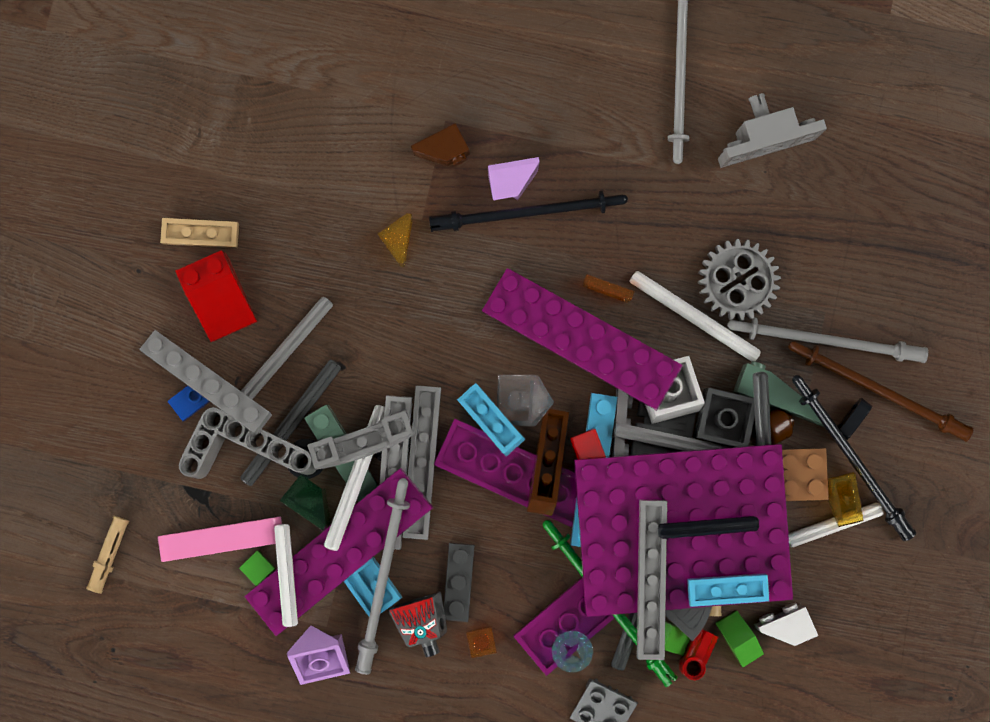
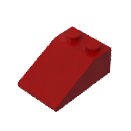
M220 250L175 271L184 293L210 342L219 340L257 322L231 261L224 251Z

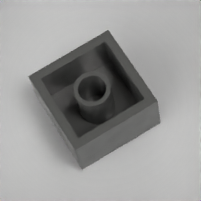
M705 388L702 395L705 404L698 413L693 438L730 447L748 446L755 418L754 398Z

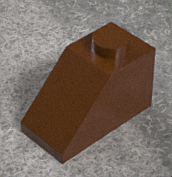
M456 123L411 146L414 156L445 166L451 164L454 166L460 165L470 155L469 148Z

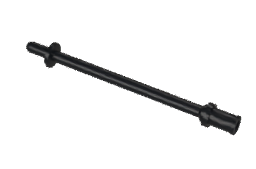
M599 191L598 198L467 215L451 211V214L429 216L431 232L449 229L459 231L458 228L468 224L600 208L601 213H605V207L626 204L628 197L623 194L604 197L603 191Z
M800 375L793 376L792 382L803 396L799 400L800 404H809L885 510V521L894 527L902 541L912 539L916 535V531L905 518L904 510L894 507L818 401L819 390L814 389L811 391Z

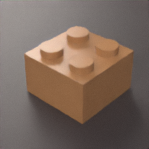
M826 448L782 449L786 501L828 500Z

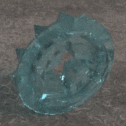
M576 630L565 631L556 637L552 646L554 662L559 668L567 672L583 670L589 665L593 656V647L586 635ZM564 644L571 647L578 644L576 650L581 658L579 659L574 655L567 657L568 651Z

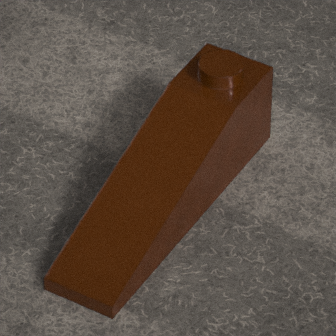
M544 408L527 512L553 515L558 498L569 412Z

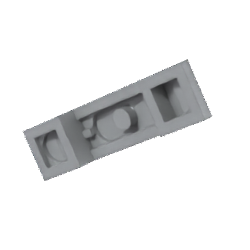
M406 411L382 418L381 423L335 439L331 436L308 444L315 470L345 464L373 455L412 437L414 434Z

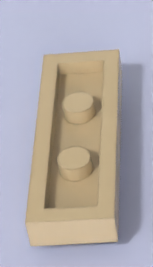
M162 218L160 243L167 245L238 248L239 223Z

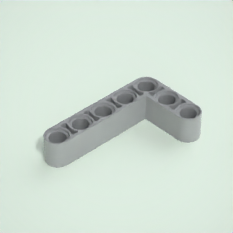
M214 407L208 408L202 414L179 462V470L184 476L202 479L209 473L225 438L295 472L310 475L316 471L309 451L263 429L255 435L241 425L242 432L236 437L235 429L241 424L221 409ZM220 415L219 424L214 426L215 417ZM263 435L264 442L260 447H257L256 441L259 436ZM208 438L209 445L203 449V441ZM285 446L286 453L283 457L279 458L278 450L280 447ZM307 456L308 464L301 469L300 460ZM197 461L198 467L196 471L192 472L191 466L193 462Z

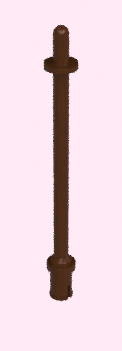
M795 341L790 342L788 345L791 351L807 358L805 365L810 366L815 362L936 423L939 431L943 433L948 432L965 442L973 434V427L954 419L953 415L949 413L947 415H940L819 354V346L817 345L812 350Z

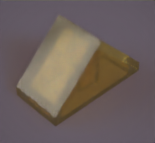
M408 213L378 233L379 238L402 267H405L413 222L412 214Z
M852 472L829 478L828 502L837 526L842 527L864 521L855 473Z

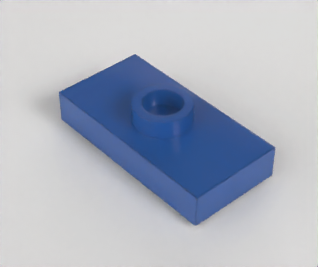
M187 386L167 402L180 419L186 421L210 401Z

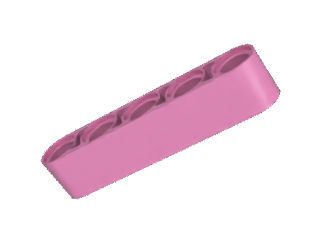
M281 516L158 536L161 562L276 544L274 527L282 524Z

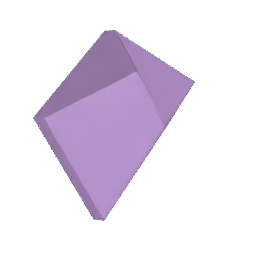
M539 157L489 165L488 178L493 200L513 197L518 201L538 172Z
M310 626L287 652L288 659L300 685L350 673L342 634L329 636L319 629Z

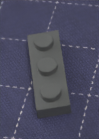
M449 543L444 600L445 620L468 622L475 545Z

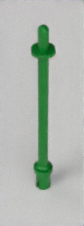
M545 520L542 524L543 528L555 542L551 548L553 550L560 548L583 577L582 560L567 542L571 535L568 533L562 536L550 520ZM614 614L613 617L637 646V629L625 614ZM646 660V667L654 671L665 687L672 684L670 680L674 682L677 680L678 676L675 675L664 660Z

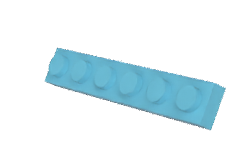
M591 393L586 431L596 429L605 456L609 457L617 397ZM576 498L570 545L581 547Z

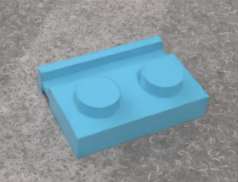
M374 557L344 581L368 616H370L380 565ZM389 577L381 613L403 598Z

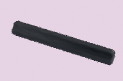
M754 516L664 523L658 525V536L662 539L757 531L759 529V519Z

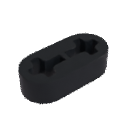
M860 398L851 407L837 426L846 440L852 436L872 409V405L863 398Z

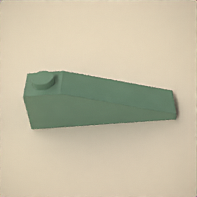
M752 361L751 364L747 363L742 366L733 393L754 398L753 373L766 372L768 375L770 407L780 408L786 413L824 427L809 404H800L799 400L802 396L772 372L765 370L766 366L764 364Z
M324 405L305 417L306 422L318 441L331 436L335 439L347 434L330 405ZM354 461L335 466L346 483ZM369 469L359 491L358 502L379 486Z

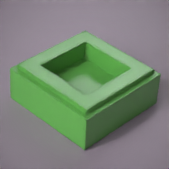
M257 550L239 569L255 586H258L276 567Z

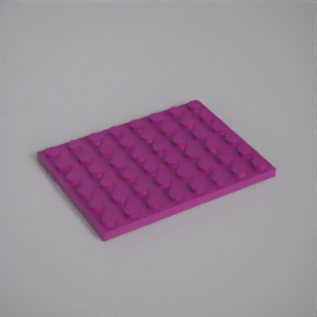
M782 444L574 460L585 613L587 617L637 613L639 500H666L667 523L754 516L759 519V529L757 531L667 539L665 610L736 605L723 604L691 607L689 605L687 579L765 573L768 575L769 601L766 602L793 600Z

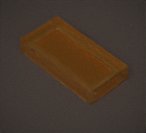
M588 274L585 276L582 284L585 288L626 303L632 300L634 294L632 290Z

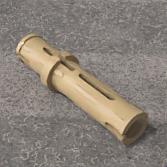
M113 516L99 557L92 565L94 570L88 586H86L87 590L102 594L108 574L113 571L114 567L112 564L129 523L127 519Z

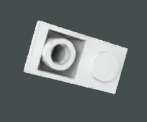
M797 603L783 607V612L779 614H766L759 618L760 622L754 624L755 628L761 633L794 646L818 636L806 607L801 604L797 605Z

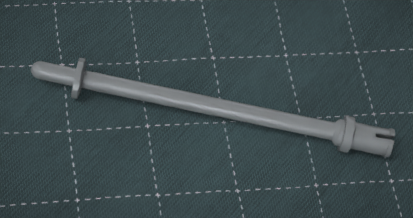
M677 0L674 134L668 136V141L673 142V162L675 164H680L683 161V142L689 141V136L684 134L687 11L689 0Z
M754 317L751 323L731 320L727 324L730 330L749 333V339L754 340L756 334L888 354L900 362L910 360L925 363L928 358L927 347L906 345L902 341L895 345L767 326L758 324L757 317Z
M401 478L398 481L395 498H390L387 501V505L392 507V513L365 639L358 643L359 655L355 671L360 674L367 675L371 673L373 657L378 651L375 636L402 510L410 508V503L405 501L408 481L405 478Z

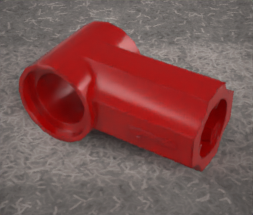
M702 629L694 641L691 640L685 656L679 661L680 672L691 680L702 678L706 671V664L719 637ZM695 660L698 663V668L696 672L689 674L686 669L687 664Z

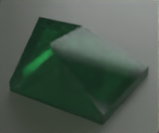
M300 475L280 499V502L321 530H324L331 524L325 488H320L303 475Z

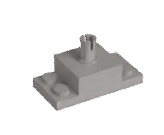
M761 93L758 97L754 95L749 98V102L751 103L755 118L744 121L736 132L737 141L727 144L728 148H725L718 158L720 168L814 141L827 129L824 119L815 121V118H811L801 122L799 126L793 107L770 114L765 94Z

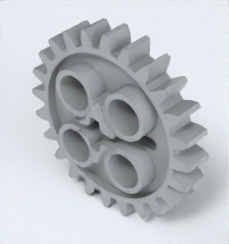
M739 239L734 241V246L729 241H726L724 243L725 249L717 245L715 247L717 254L711 251L707 254L711 261H702V264L707 269H702L698 272L700 275L705 276L704 279L698 281V284L705 285V288L699 293L708 295L704 303L712 301L711 311L717 308L720 309L719 317H722L727 312L729 320H733L735 314H737L739 321L744 320L745 314L749 319H753L754 311L758 315L763 314L761 306L768 309L771 307L768 299L775 300L777 298L772 291L780 289L778 285L774 284V281L781 279V276L774 275L773 272L779 269V266H771L770 263L775 258L770 257L767 259L765 257L767 249L759 252V243L751 248L749 240H746L743 246H741ZM738 257L747 259V269H742L738 266ZM754 267L758 268L756 273L741 283H738L724 293L720 292L721 288L734 281L737 277L742 276ZM718 270H722L727 274V281L725 283L717 280L716 272ZM752 278H758L762 282L761 290H755L751 286ZM731 291H736L740 294L741 301L739 304H735L730 300Z

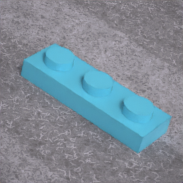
M477 383L457 399L505 456L509 455L525 440Z
M765 573L687 579L688 598L691 607L769 601L768 575Z

